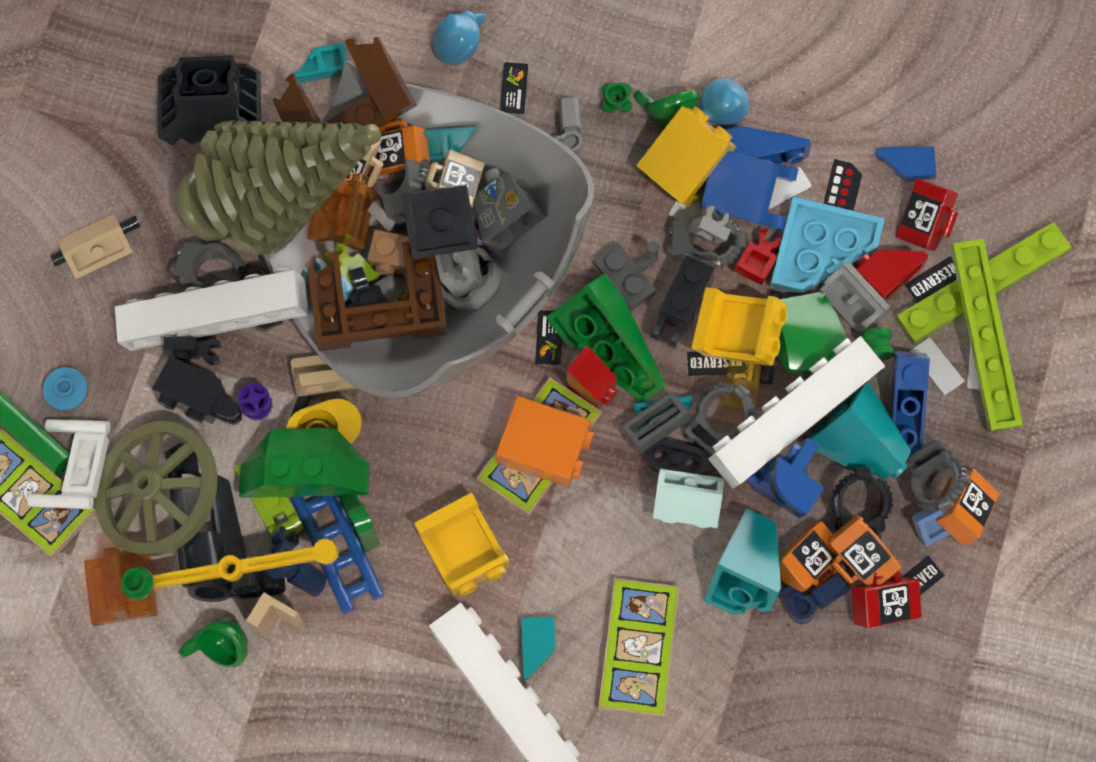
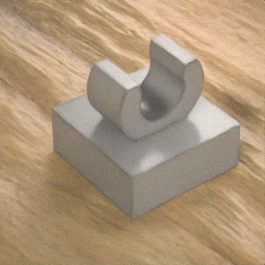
M382 199L374 201L367 210L372 215L368 220L370 227L380 222L383 225L382 231L392 233L395 229L404 227L407 224L405 221L399 225L389 219L383 210L384 204Z
M711 205L704 209L701 217L692 220L688 231L716 245L727 241L731 229L724 226L729 220V214H721L717 222L712 218V212L715 207Z

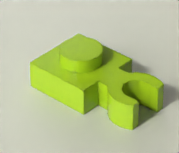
M338 241L336 243L335 251L339 253L341 275L354 288L355 285L350 270L361 266L369 286L378 281L379 274L375 272V269L359 253L351 257L348 254V247L343 242ZM328 249L324 252L323 260L327 265H330L332 262L328 254L331 251Z

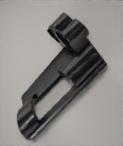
M179 443L165 451V460L185 443ZM195 451L167 474L168 478H182V474H192L201 477V467ZM217 475L215 501L211 509L214 531L198 532L185 545L177 549L180 570L219 564L220 560L228 555H233L240 560L253 558L252 556H246L230 481ZM169 489L171 500L187 514L184 489ZM173 517L176 532L182 525ZM235 564L228 566V573L235 571ZM266 570L245 573L234 582L223 578H216L182 585V587L187 588L188 594L192 598L204 602H221L228 598H259L263 592L273 596L286 591L285 577L277 580L273 579L267 574Z

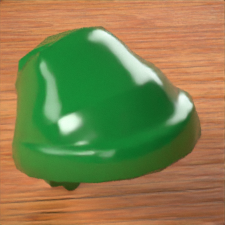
M639 89L633 95L636 102L643 106L647 115L652 116L663 129L666 128L682 106L693 109L694 106L697 107V101L700 98L699 93L695 90L682 91L656 101Z
M221 618L207 624L202 630L195 631L193 636L183 643L178 653L182 657H187L201 650L206 657L220 666L237 667L248 656V639L236 619Z

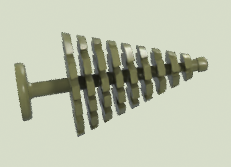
M224 121L214 126L216 131L208 130L200 141L204 155L196 153L194 171L185 175L179 184L177 194L179 212L186 226L197 237L207 242H220L231 236L235 247L248 253L254 249V246L257 255H269L272 251L276 253L284 249L295 238L298 232L302 230L321 208L323 203L330 198L331 193L341 185L358 161L367 155L371 145L380 140L381 132L375 124L362 126L357 123Z

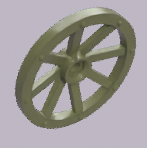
M150 422L127 433L112 448L104 461L98 493L95 498L97 517L106 536L121 549L147 557L164 555L185 545L204 525L215 501L217 468L214 456L208 444L200 435L175 422ZM164 435H175L183 438L186 443L157 468ZM151 438L147 461L143 470L130 452L137 445ZM195 451L201 467V477L167 478V474ZM123 462L134 476L132 483L112 487L117 470ZM201 488L197 503L190 516L167 496L169 489ZM135 494L118 524H116L112 513L111 499ZM158 503L182 525L176 532L162 540H158L155 504ZM142 504L147 543L132 541L125 535Z

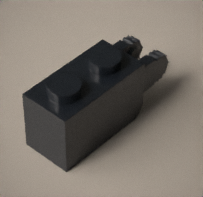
M685 256L659 309V317L650 338L657 341L661 337L665 325L669 324L676 329L670 336L668 346L674 349L677 347L683 333L689 331L700 309L705 288H710L713 282L714 267Z
M169 356L152 387L155 396L158 398L157 402L169 410H174L177 407L186 412V417L200 424L203 421L213 424L218 419L234 426L243 421V412L239 404L228 398L221 379Z

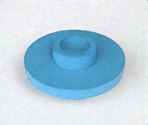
M69 367L54 370L48 375L43 384V396L46 402L52 408L59 411L76 409L85 401L88 394V384L85 377L78 370Z

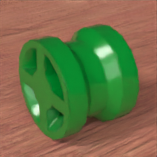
M872 328L864 330L859 334L881 361L888 360L894 356V350L889 344V340L892 338L890 329Z

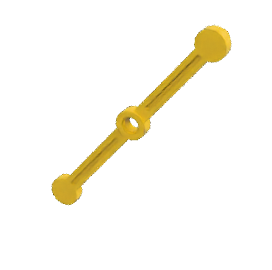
M321 539L315 543L314 547L242 560L233 555L223 557L219 564L153 575V590L216 578H223L234 582L245 573L312 561L329 565L337 559L339 550L333 541ZM235 564V571L228 573V566Z

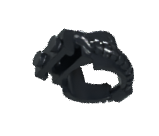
M857 467L855 473L851 472L849 476L845 475L843 480L840 479V483L835 485L836 489L832 492L834 494L831 496V506H833L831 510L834 512V517L838 519L835 529L838 531L851 520L845 513L842 504L846 489L851 484L857 482V480L869 481L881 493L880 507L874 517L864 522L868 524L869 528L881 540L882 534L880 533L886 529L884 520L888 519L889 513L891 514L892 512L891 507H893L892 501L894 500L891 495L893 493L892 491L890 492L891 488L887 485V481H884L883 477H879L877 473H871V468Z

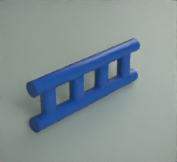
M319 496L306 502L304 497H292L291 501L312 547L321 539L331 540L343 534L350 549L349 552L337 557L332 564H321L342 613L347 614L355 610L351 600L367 592L370 593L373 600L382 598L385 594L340 497ZM330 506L337 523L319 531L312 514ZM356 563L363 580L345 588L338 571Z

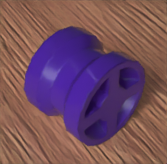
M250 383L240 390L238 403L243 414L248 419L254 421L262 420L271 413L273 408L272 399L268 390L262 384Z

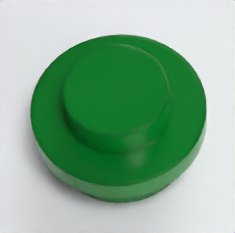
M133 567L127 570L122 577V590L127 597L133 600L144 599L153 590L154 577L144 567Z

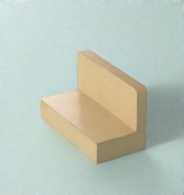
M114 214L57 241L75 279L133 252Z
M319 355L294 358L290 362L297 397L358 389L340 377Z
M264 592L246 619L253 633L264 640L267 639L279 618L299 630L304 626L297 611Z

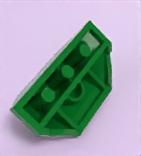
M336 428L273 429L241 464L239 497L368 495L370 464Z

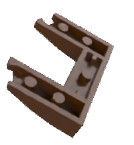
M374 37L372 44L357 45L355 38L345 41L371 95L329 119L326 123H357L362 126L375 124L378 128H381L417 106L380 37ZM290 74L285 80L290 85L281 99L274 98L273 100L281 121L299 123L321 122L296 75Z
M402 242L409 300L345 308L338 251L328 254L332 263L319 272L315 273L312 266L307 267L318 351L350 348V343L407 335H414L415 339L447 335L440 278L435 256L413 259L412 253H410V243Z

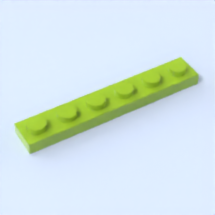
M1054 222L989 260L996 295L1071 250L1072 246ZM955 280L896 316L895 320L913 345L964 315L958 281Z
M984 238L953 243L950 247L988 432L1020 427L1023 423Z

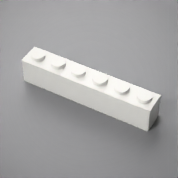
M281 268L275 270L274 274L270 275L252 274L246 276L241 281L223 280L216 282L215 286L207 288L189 287L185 289V292L178 294L160 293L155 298L149 300H128L124 305L115 306L117 343L133 351L163 345L164 337L198 338L307 316L308 305L305 279L291 268Z
M861 336L853 342L847 338L833 349L836 353L834 358L828 362L824 357L809 369L812 375L804 381L801 377L797 378L785 388L789 393L781 400L775 396L761 407L765 412L757 420L750 416L737 427L741 433L732 440L727 435L712 447L716 453L708 459L732 489L744 482L885 367Z
M459 603L429 625L432 635L525 762H578L576 758L580 756V753L569 739L564 742L558 735L557 731L561 728L550 713L544 715L537 706L541 702L530 686L524 688L517 678L521 674L510 659L505 662L498 652L502 648L491 633L485 636L479 628L482 621L472 607L466 610L463 604Z

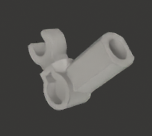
M575 97L562 98L558 101L560 132L563 134L555 135V138L579 157L584 152L582 136L579 134L581 131L579 100Z

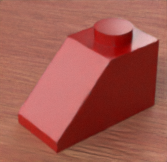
M879 249L872 256L869 254L863 256L857 262L855 268L886 301L925 266L928 255L924 251Z
M585 346L567 369V389L598 409L603 404L608 406L618 393L616 389L617 377L589 347Z

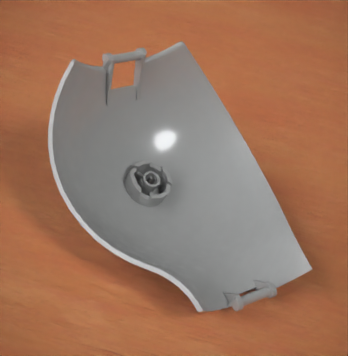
M344 61L337 92L324 119L322 120L319 117L321 122L328 121L371 95L354 62ZM408 83L405 84L417 106L394 120L403 118L407 121L408 127L418 126L424 129L476 126V132L459 152L485 163V169L481 175L476 194L488 186L484 177L485 173L493 168H500L503 173L509 172L527 183L546 212L547 217L503 250L488 243L476 249L484 286L456 298L440 280L447 335L415 339L414 335L354 342L350 343V348L319 352L310 285L305 281L308 315L292 319L308 343L323 361L347 382L369 394L388 398L411 396L464 375L500 351L529 324L558 287L573 260L590 216L595 189L592 176L580 158L563 143L536 126L491 106L457 95ZM400 127L395 129H388L387 132L400 129ZM430 161V165L438 162V165H443L444 161ZM435 172L433 182H438L439 173ZM395 174L386 175L385 177L378 176L377 180L389 183ZM364 184L363 188L353 199L337 190L332 192L330 198L323 203L321 208L284 249L276 253L272 251L269 255H263L270 274H274V271L277 269L291 268L301 275L305 266H312L314 272L317 273L318 271L313 267L315 259L320 258L323 260L324 252L327 249L331 252L335 251L338 241L343 242L348 247V254L351 257L359 253L369 263L367 258L374 231L383 230V225L380 222L371 227L368 225V220L372 215L367 210L374 201L382 199L376 192L375 186L366 187L367 185ZM476 218L475 221H474V227H475V228L477 227V224H478V219H477V218ZM407 224L404 227L395 229L392 233L409 236ZM379 274L378 281L382 280L387 276ZM394 274L405 284H407V279L405 278V276Z

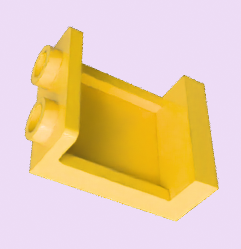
M682 106L636 165L677 201L687 206H692L699 196L695 193L726 153L736 149V146L730 142L733 138L732 135L720 126H717L716 129L707 122L709 116L695 106L693 109Z
M706 287L691 349L705 357L773 366L774 359L780 350L779 337L781 328L787 320V304L774 296H768V299L725 294L716 288Z
M472 492L414 523L419 537L452 597L458 594L463 597L474 592L478 588V583L486 579L494 581L507 573L506 568L510 567L507 555L503 553Z

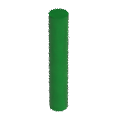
M0 391V426L55 475L62 473L67 468L70 453Z

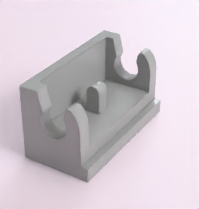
M476 249L435 256L440 280L456 298L485 285Z
M849 261L823 282L825 285L819 290V292L825 293L835 311L858 336L862 331L872 329L884 320L890 309L886 301Z

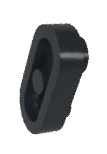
M663 438L645 450L647 466L658 473L660 469L705 475L708 470V457L698 447ZM657 453H664L667 459L660 462L655 459V455ZM694 461L698 467L695 470H689L686 467V463Z

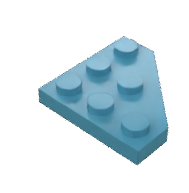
M793 197L770 287L802 294L825 281L847 261L853 265L866 254L871 255L877 252L885 218Z

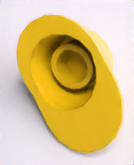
M338 398L327 400L295 412L288 420L286 429L336 428L352 444L359 436L362 420L356 406L347 400Z

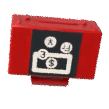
M917 179L895 237L919 247L935 251L940 244L941 238L950 237L959 214L953 210L958 193Z
M898 570L891 576V579L886 580L882 585H877V579L884 577L879 573H875L871 586H866L865 584L852 586L854 625L871 629L873 627L921 618L919 579L899 577L901 574Z

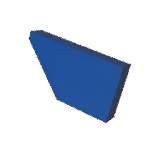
M934 146L876 149V157L893 168L895 173L903 180H931L936 178Z

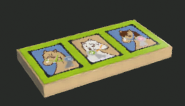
M551 377L548 378L533 399L535 402L591 420V430L602 416L601 410ZM495 452L476 478V481L530 517L553 485V482L497 464Z
M1 429L0 514L51 559H54L95 515L96 509L94 507L92 509L29 507L27 503L29 494L61 495L63 481Z
M614 578L598 710L664 718L679 586Z

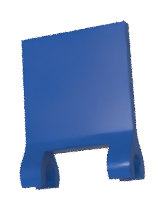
M728 151L707 178L700 209H705L712 205L715 207L714 211L716 213H727L730 217L775 230H783L786 217L768 213L777 178L789 182L796 181L799 169Z

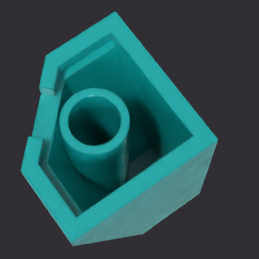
M865 382L836 406L837 409L830 414L826 421L822 420L809 436L810 440L819 445L816 452L855 471L857 467L871 468V473H877L879 477H883V480L889 476L893 479L898 477L907 468L906 461L911 453L899 430L868 382Z
M747 508L716 567L704 598L705 602L732 615L744 614L746 609L757 608L759 612L771 611L781 589L776 522Z

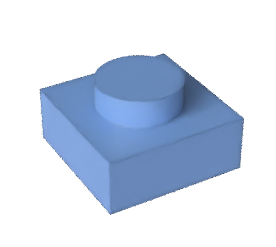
M940 509L939 511L923 510L912 516L919 539L926 547L950 535L937 522V518L943 516L947 510L945 512H942Z

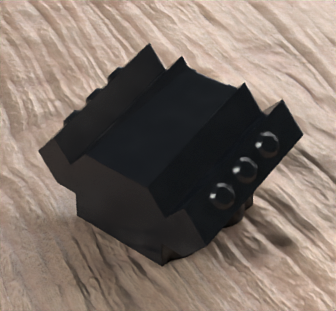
M233 55L180 57L175 67H168L158 76V138L171 146L181 138L194 145L203 139L208 130L216 131L214 126L224 121H261V71L249 64H236Z

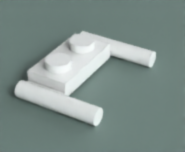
M47 419L45 423L46 432L75 433L63 482L62 494H29L27 499L28 506L92 509L94 504L93 498L97 497L109 439L107 434L110 432V422Z

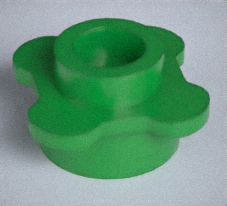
M618 82L604 85L601 89V93L604 95L603 111L606 113H612L615 110L629 112L633 106L629 99V94L632 91L631 86L627 83L622 84ZM619 96L620 99L615 100L614 97Z

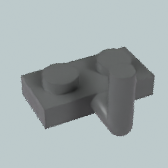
M649 241L646 246V254L635 262L619 243H616L593 259V265L601 275L606 274L624 298L630 312L656 294V289L642 273L658 260L659 244L656 241Z

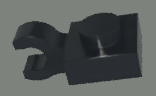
M362 266L350 270L357 293L349 295L353 307L386 303L380 285L369 286Z
M164 337L163 350L168 358L172 356L182 362L189 363L191 359L200 360L201 357L209 365L220 364L219 356L208 355L210 349L221 348V343L217 339L197 341L196 338Z

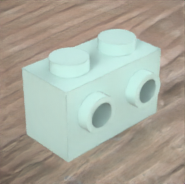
M660 469L653 519H659L666 523L680 522L693 524L699 528H717L724 478Z

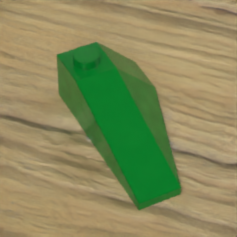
M606 274L586 285L546 317L564 343L572 349L578 348L580 351L585 346L589 347L617 377V384L639 402L647 401L667 386L624 298Z

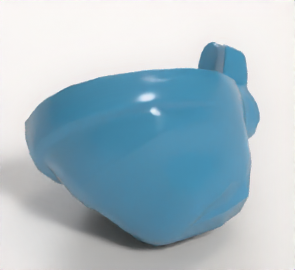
M463 11L461 14H448L439 23L432 37V48L436 57L442 62L451 65H458L468 61L478 48L480 42V29L478 25L484 23L486 14Z
M720 78L714 80L707 85L700 96V110L709 116L707 122L733 125L740 122L748 114L750 107L749 97L745 89L731 79Z

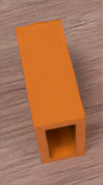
M517 396L495 455L496 463L570 488L572 480H579L584 466V462L580 461L583 449L589 451L595 432L590 431L591 420Z

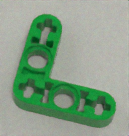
M339 496L365 552L381 546L370 517L358 496Z

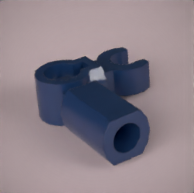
M281 526L272 534L274 547L271 549V554L294 550L299 544V535L295 534L287 540L284 536L285 527ZM304 563L266 570L267 574L273 579L277 580L285 577L288 583L313 597L318 596L325 588L327 577Z
M835 573L809 591L810 595L808 597L803 592L797 591L790 584L787 588L780 589L777 597L784 598L783 604L789 610L792 620L802 625L810 623L814 617L815 610L818 608L823 610L846 594L849 589L839 574Z

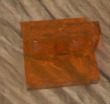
M360 173L348 175L311 218L307 239L316 243L334 241L354 250H364L370 222L369 218L371 217L367 210L374 202L376 191L373 188L367 187L369 177Z
M117 547L104 549L105 557L84 561L91 624L93 626L159 616L155 589L146 598L133 600L124 594L121 586L124 573L133 567H144L153 575L151 556H140L133 553L122 554Z

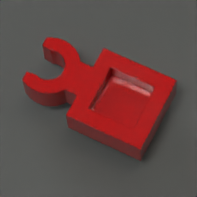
M766 228L760 231L756 244L749 242L734 270L760 285H763L778 256L773 253L779 249L782 242V236L780 235L775 242L766 241L765 235L768 230Z

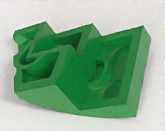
M824 292L780 299L787 304V320L781 328L779 337L780 350L777 356L788 373L812 375L809 369L824 357L829 362L836 356L833 349L847 339L841 322Z

